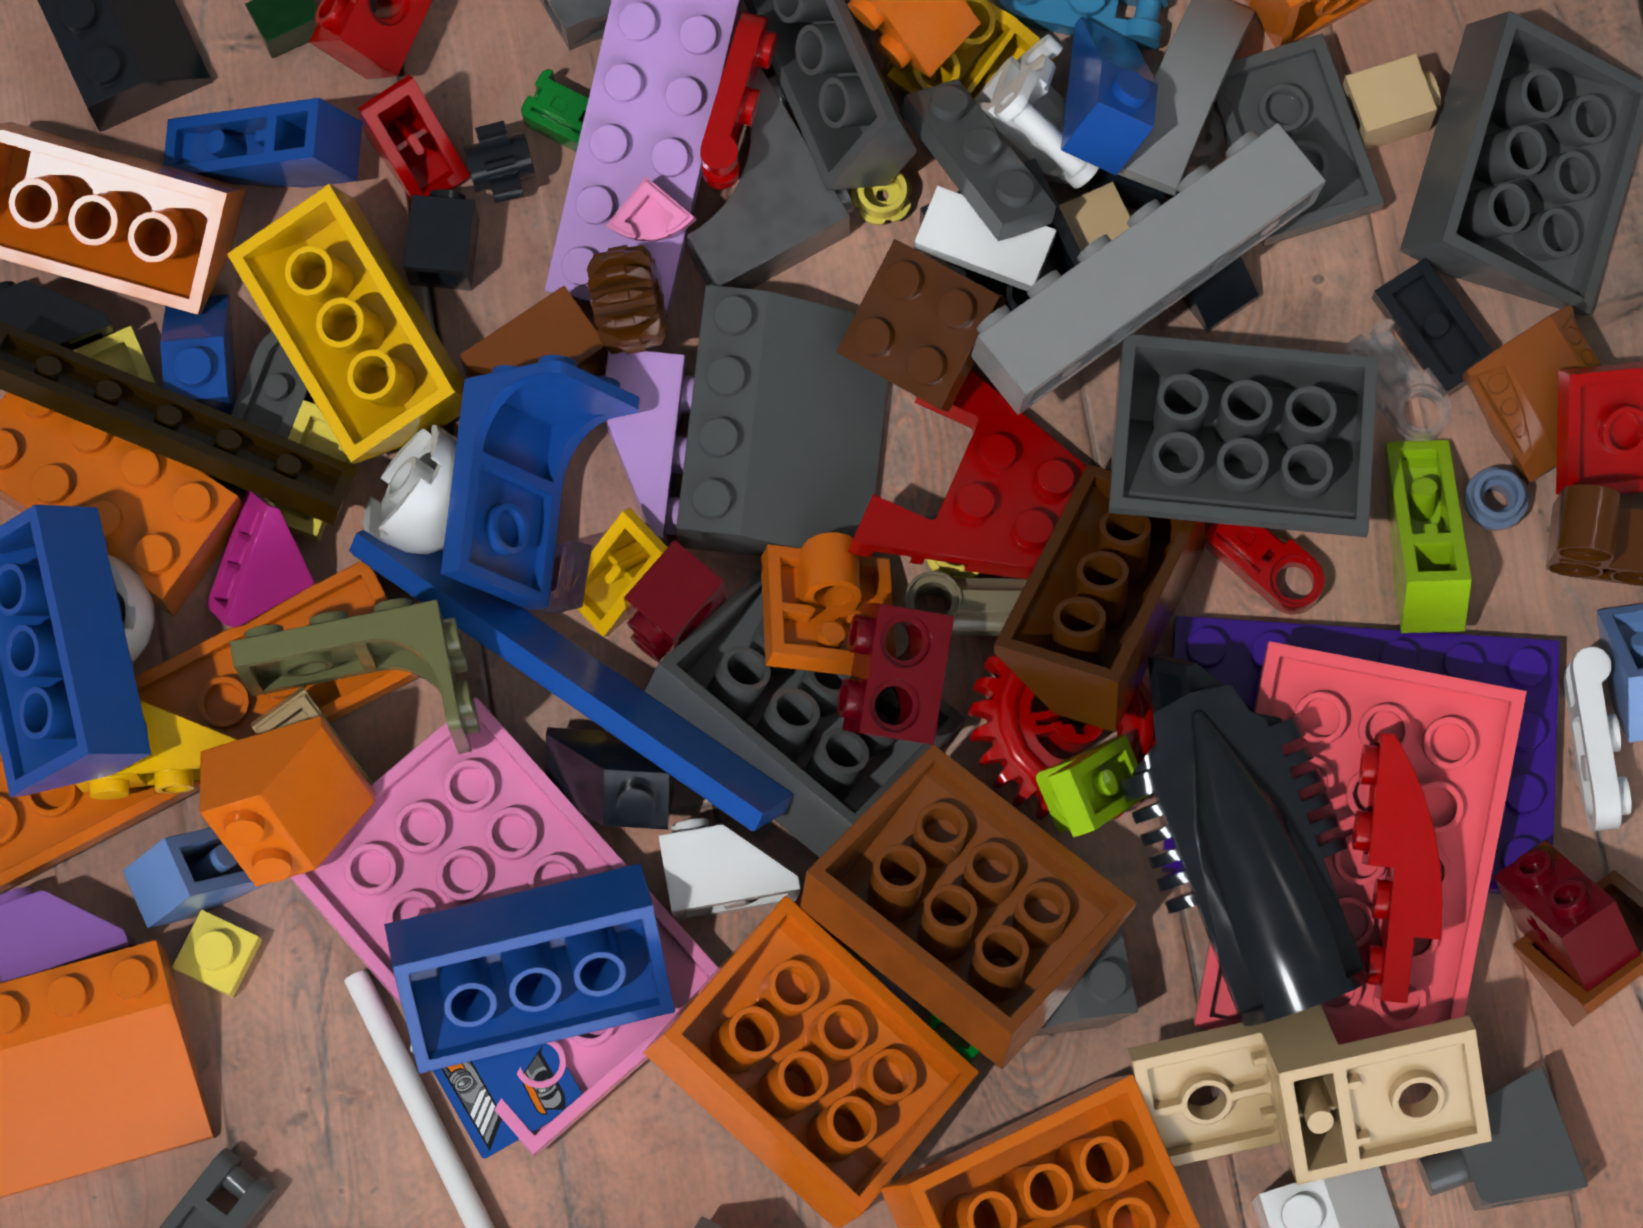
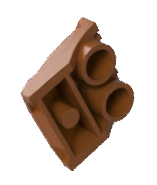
M1571 304L1549 315L1466 370L1462 375V378L1475 397L1492 435L1526 485L1532 483L1556 466L1558 370L1602 366L1575 320L1574 309Z

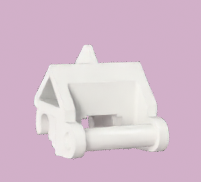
M1048 34L1034 44L1018 60L1013 56L1007 59L974 100L1014 152L1024 162L1035 158L1046 181L1060 184L1069 183L1073 188L1077 189L1086 184L1099 167L1061 151L1066 98H1063L1050 84L1056 69L1055 63L1051 60L1062 51L1063 46Z

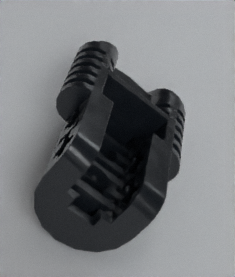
M1231 684L1189 692L1154 712L1153 720L1156 743L1134 770L1133 776L1121 780L1120 785L1127 802L1151 793L1155 794L1157 802L1133 811L1131 813L1135 824L1163 815L1166 824L1141 834V841L1143 846H1148L1171 838L1174 847L1148 857L1152 869L1178 860L1181 863L1182 869L1156 880L1159 889L1164 891L1188 883L1191 890L1166 901L1165 905L1169 914L1197 906L1227 989L1244 1026H1253L1289 1016L1337 998L1366 984L1369 980L1323 860L1327 856L1348 848L1344 836H1340L1317 844L1315 835L1339 826L1336 813L1312 821L1308 820L1307 812L1331 803L1327 791L1301 799L1297 790L1322 781L1321 773L1318 768L1292 777L1289 768L1313 759L1312 749L1308 746L1284 755L1281 745L1306 735L1299 715L1282 720L1278 717L1250 712Z

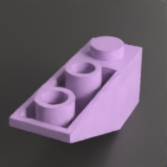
M651 351L627 355V352L618 354L608 352L606 377L619 381L621 384L620 388L638 396L640 403L638 413L605 421V426L644 523L667 546L668 535L677 536L676 526L680 498L673 497L675 474H683L687 437L680 436L682 413L690 414L695 376H687L685 355Z

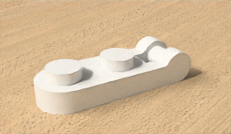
M1598 647L1581 649L1566 667L1563 674V685L1583 806L1591 831L1620 828L1622 815L1631 814L1632 809L1628 780L1626 776L1617 777L1613 752H1619L1621 749L1619 722L1615 713L1607 714L1602 683L1611 672V660L1606 652Z

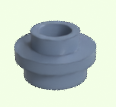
M1491 467L1478 472L1468 483L1464 494V505L1469 517L1480 527L1493 531L1506 530L1516 525L1524 516L1529 502L1528 490L1523 480L1514 472L1501 467ZM1490 491L1501 493L1506 499V507L1501 510L1491 509L1485 503L1484 495Z

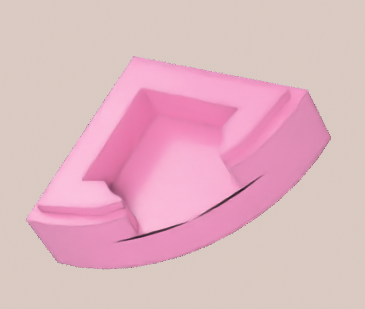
M645 177L606 226L617 234L631 240L655 242L680 234L691 226L696 218L650 179Z

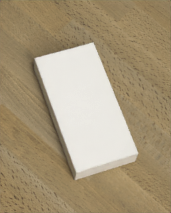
M937 186L915 239L914 249L1028 292L1040 277L1055 240L1056 230L1044 226L997 241L962 194Z

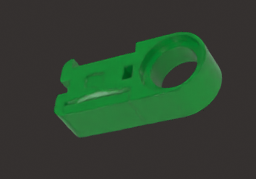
M544 70L535 82L536 92L534 97L527 96L521 107L524 124L528 128L576 152L589 98L555 82L553 70Z

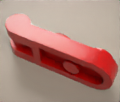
M746 11L742 13L739 19L700 149L702 174L705 182L710 187L721 190L732 187L739 178L740 165L736 144L742 125L752 127L761 96V90L753 88L759 67L764 69L770 68L778 40V33L768 30L769 17Z

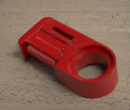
M1213 523L1207 530L1205 536L1206 549L1278 611L1291 615L1301 614L1310 610L1318 601L1324 587L1323 570L1320 564L1291 538L1283 544L1267 528ZM1288 567H1297L1304 570L1311 578L1312 591L1302 599H1289L1280 593L1276 585L1278 573Z

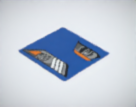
M547 1043L432 1070L482 1158H488L520 1140L495 1111L501 1098L531 1132H534L551 1122L582 1095L567 1066L562 1077L555 1084L546 1088L528 1086L517 1076L520 1068L529 1079L534 1081H546L556 1074L560 1064L559 1055Z

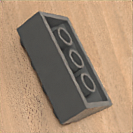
M744 0L748 12L769 17L768 30L778 33L776 50L771 64L827 191L887 186L916 154L917 149L889 89L887 80L866 38L864 29L847 6L850 0Z

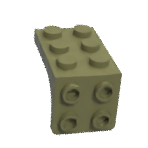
M407 598L391 599L376 604L373 607V613L348 617V613L343 611L327 612L310 618L309 626L284 630L283 626L278 624L262 625L247 630L244 633V639L229 641L234 668L252 697L377 671H405L427 680L441 693L447 726L459 754L472 752L469 735L480 733L473 694H470L467 679L458 681L457 673L469 671L463 638L458 631L455 617L444 619L437 600L412 604V600Z

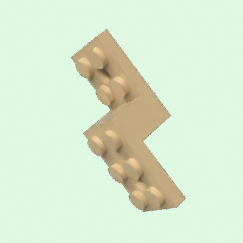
M1317 1005L1262 1024L1244 1026L1241 1022L1128 1048L1132 1074L1173 1167L1281 1143L1296 1183L1300 1185L1492 1141L1477 1034L1470 1016L1338 1045L1322 1006ZM1427 1083L1432 1086L1427 1097L1417 1103L1409 1104L1399 1101L1401 1093L1412 1084ZM1215 1086L1221 1089L1218 1098L1210 1104L1197 1106L1188 1102L1190 1095L1200 1087Z

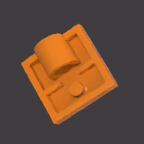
M839 532L817 534L809 538L802 548L767 544L761 556L765 666L851 676L854 653L849 652L847 643L850 623L855 614H861L862 603H880L893 606L890 559L857 556L848 552L853 537ZM892 625L887 631L885 645L889 654L896 658L894 625Z

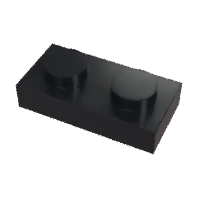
M1427 258L1374 291L1372 300L1443 399L1466 385L1462 378L1465 371L1493 352Z

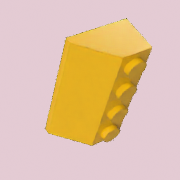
M328 184L227 253V256L351 463L356 464L403 447L422 428L431 433L432 425L442 428L460 416L464 379L353 197Z

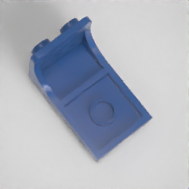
M544 355L538 359V363L520 367L499 365L492 368V373L464 379L440 574L530 611L549 608L562 487L569 461L580 442L596 426L612 418L638 413L640 398L620 388L621 384L616 379L606 376H594L577 368L575 360L561 355Z

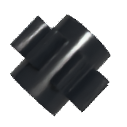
M504 120L476 127L475 130L479 143L463 147L475 192L491 188L495 203L524 196L520 180L536 177L524 131L508 135Z

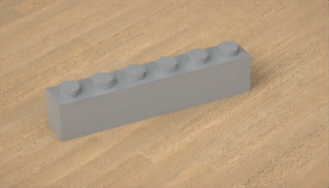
M1279 123L1261 135L1256 130H1251L1241 136L1226 151L1225 154L1228 158L1212 170L1206 164L1199 166L1177 185L1176 189L1179 192L1177 195L1162 205L1157 199L1148 202L1127 221L1129 229L1113 240L1107 234L1097 238L1078 255L1077 260L1080 262L1078 265L1062 276L1057 270L1049 272L1028 290L1027 295L1030 299L1013 311L1006 305L992 312L978 325L976 330L979 332V335L977 336L971 357L1017 415L1021 414L1315 203L1326 180Z

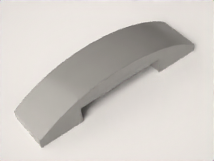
M1191 0L1155 76L1158 89L1154 128L1122 167L1118 175L1172 196L1176 195V187L1183 179L1195 152L1201 131L1231 63L1237 57L1256 11L1228 0Z

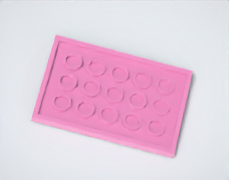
M477 697L474 698L478 714L480 733L469 735L472 752L459 754L450 735L447 722L371 785L375 791V802L316 870L289 877L401 1007L402 1004L392 968L384 924L627 867L624 861ZM650 891L675 1012L547 1043L557 1051L560 1064L556 1074L546 1081L531 1080L523 1073L521 1067L516 1074L522 1082L534 1088H546L555 1084L562 1077L567 1066L582 1092V1095L556 1118L534 1132H531L502 1098L500 1099L494 1110L520 1139L519 1142L533 1158L648 1059L642 1052L718 969L715 963Z

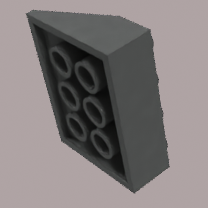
M1511 11L1467 24L1400 252L1418 261L1427 258L1433 268L1455 278L1558 309L1571 304L1574 314L1581 316L1591 315L1643 132V81Z
M705 285L676 526L678 543L684 548L762 556L767 544L802 548L809 538L827 532H839L854 537L872 495H876L888 380L836 352L856 314L855 312L771 291Z
M1131 334L1122 341L1118 366L1108 513L1367 538L1379 357Z
M761 569L658 663L644 691L792 792L794 796L786 812L774 820L819 858L932 746L842 731L844 718L838 715L837 702L841 684L845 678L850 679L851 676L765 666ZM890 687L883 689L875 700L877 716L882 722H887L893 718L898 709L897 695ZM942 698L934 745L940 750L966 720L964 716Z

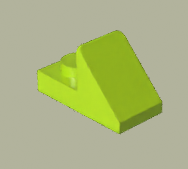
M1126 734L1046 768L1036 775L1037 784L1059 832L1071 831L1073 838L1095 831L1148 796L1146 795L1127 802L1120 785L1121 780L1133 776L1132 773L1138 766Z

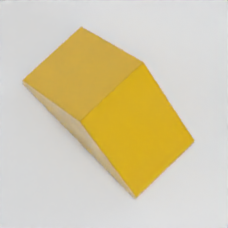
M629 507L620 513L561 593L602 637H605L628 618L624 597L668 547Z

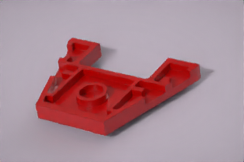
M970 370L949 412L940 410L918 397L914 402L963 424L973 431V435L937 517L930 520L873 494L848 552L864 557H871L873 552L911 557L909 563L920 565L923 564L925 559L964 564V571L1028 580L1086 465L1025 414L1017 415L1001 394Z

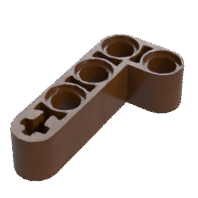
M1588 484L1566 486L1561 490L1552 506L1546 563L1547 570L1568 577L1643 586V509L1620 506V493L1608 487Z

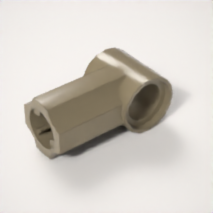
M923 572L913 578L908 585L902 607L916 609L914 602L917 598L926 594L937 595L948 606L949 611L946 615L954 616L951 636H999L1027 580L951 578L942 572Z

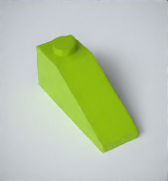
M1449 440L1386 442L1385 462L1393 582L1401 633L1465 631L1472 578Z

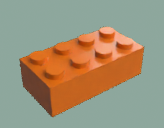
M7 392L0 401V499L20 513L35 504L98 508L103 534L107 542V553L122 559L141 576L146 589L150 592L154 604L175 616L228 544L242 505L239 497L197 469Z

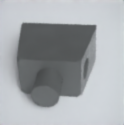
M1542 1067L1532 1070L1486 1096L1492 1141L1417 1159L1422 1181L1431 1197L1464 1185L1474 1211L1569 1196L1588 1186Z

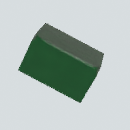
M252 0L245 3L271 58L309 42L317 26L315 14L318 8L313 0Z

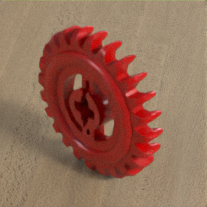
M990 656L984 662V669L991 672L995 677H981L973 684V691L982 693L989 699L977 701L968 709L969 716L983 718L987 720V723L976 728L971 733L970 740L971 742L985 741L992 743L993 747L979 759V766L1001 763L1004 767L993 782V788L998 789L1016 781L1019 786L1012 802L1013 806H1020L1034 795L1038 797L1036 818L1041 820L1049 813V810L1037 784L1036 775L1040 771L1062 762L1063 760L1061 759H1069L1082 753L1102 734L1104 729L1064 717L1067 724H1062L1061 721H1058L1062 716L1054 714L1048 707L1044 711L1031 713V703L1035 694L998 656ZM1145 674L1117 729V737L1126 734L1138 765L1156 743L1150 678H1147ZM1073 725H1077L1078 728L1082 729L1076 734ZM1145 798L1133 806L1140 805L1145 800ZM1122 812L1113 819L1119 818L1124 812Z

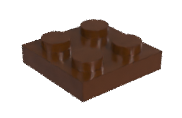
M894 239L836 352L936 408L949 412L975 363L971 354L979 332L976 330L978 325L992 312L1004 306L1008 299L915 250L911 246Z

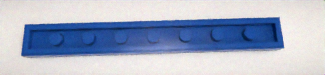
M365 530L356 533L349 549L353 556L421 603L437 600L444 619L455 617L460 630L749 830L756 831L786 812L794 796L792 792L524 608L440 574L443 557L441 551L430 554L407 553L385 544Z

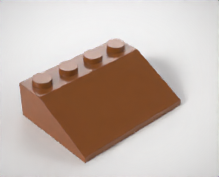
M932 745L806 871L800 908L998 1067L1003 1069L1044 1026L1132 913L1137 902L946 753Z

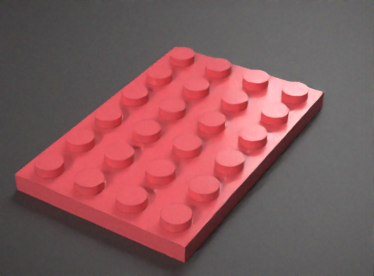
M1267 641L1254 712L1278 717L1282 720L1299 715L1306 735L1281 745L1284 755L1308 746L1312 749L1313 759L1289 768L1292 777L1318 768L1321 773L1322 781L1297 790L1301 799L1327 791L1331 803L1306 814L1309 821L1336 813L1339 826L1317 834L1315 838L1317 844L1340 836H1344L1348 848L1327 856L1323 860L1364 968L1366 967L1369 945L1380 946L1382 919L1372 918V899L1376 879L1386 880L1388 868L1362 864L1363 851L1353 850L1352 848L1355 814L1357 810L1367 811L1370 785L1359 784L1361 753L1363 745L1374 746L1375 733L1395 734L1414 768L1425 795L1436 835L1441 865L1443 898L1441 940L1414 937L1408 1004L1377 999L1374 997L1375 985L1364 984L1355 990L1319 1004L1323 1008L1338 1045L1464 1017L1527 691ZM1210 941L1193 1021L1194 1027L1208 1030L1241 1023Z

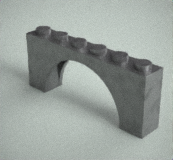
M540 0L569 51L584 44L603 39L611 0ZM760 67L753 86L754 89L761 90L760 102L754 123L750 127V149L741 179L720 210L701 227L687 235L689 255L707 285L752 289L850 236V215L848 213L854 211V205L847 190L827 191L801 130L797 129L787 112L791 107L778 77L774 75L767 78Z

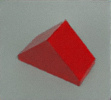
M410 74L357 108L367 139L410 199H412V195L429 196V192L432 190H451L470 177L465 165L416 81Z

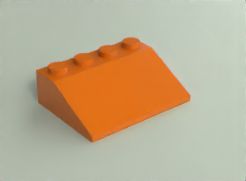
M787 895L776 904L642 1052L834 1228H841L863 1214L881 1192L880 1188L887 1185L979 1073L977 1069Z
M157 940L0 983V1198L215 1138L169 952Z
M1133 1074L1100 1080L880 1188L897 1228H1200Z

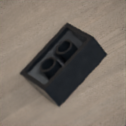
M37 0L99 132H103L212 83L211 77L174 0Z

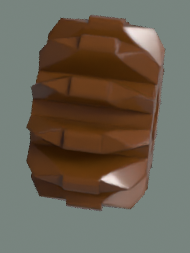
M622 245L608 248L606 252L594 254L587 267L589 278L587 285L590 292V305L594 314V324L597 325L599 340L603 343L604 347L611 354L627 352V355L645 352L647 348L661 345L668 331L666 323L667 313L660 276L656 269L655 259L652 258L651 253L644 245L633 247Z

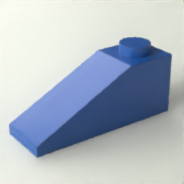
M1083 17L1079 18L1074 27L1061 151L1117 175L1154 128L1158 84L1135 41Z
M321 98L168 119L163 165L235 185L308 188L353 182L358 179L362 122Z

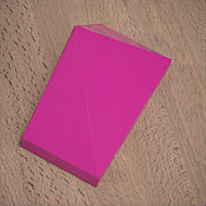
M248 490L246 491L206 603V607L225 625L235 628L315 584L280 509L269 499Z

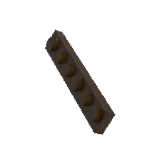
M0 321L1 390L334 525L358 467Z

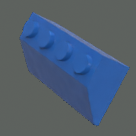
M35 504L0 526V752L10 797H22L111 776L151 754L147 725L143 717L134 676V665L130 658L121 617L120 602L116 594L107 553V542L103 534L98 508Z
M641 863L384 924L392 968L419 1074L675 1012L654 908Z

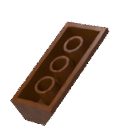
M1087 464L994 644V653L1054 714L1116 733L1148 667V656L1154 655L1204 552L1206 522L1108 513L1111 471Z

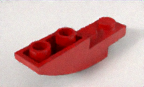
M1375 733L1374 746L1363 745L1359 784L1370 785L1367 811H1356L1352 837L1353 850L1363 851L1362 864L1388 867L1386 880L1376 879L1374 885L1372 918L1382 919L1380 946L1369 945L1365 971L1369 980L1366 984L1375 985L1374 997L1381 1001L1408 1004L1414 937L1441 940L1443 909L1441 865L1434 826L1425 795L1414 768L1395 734Z

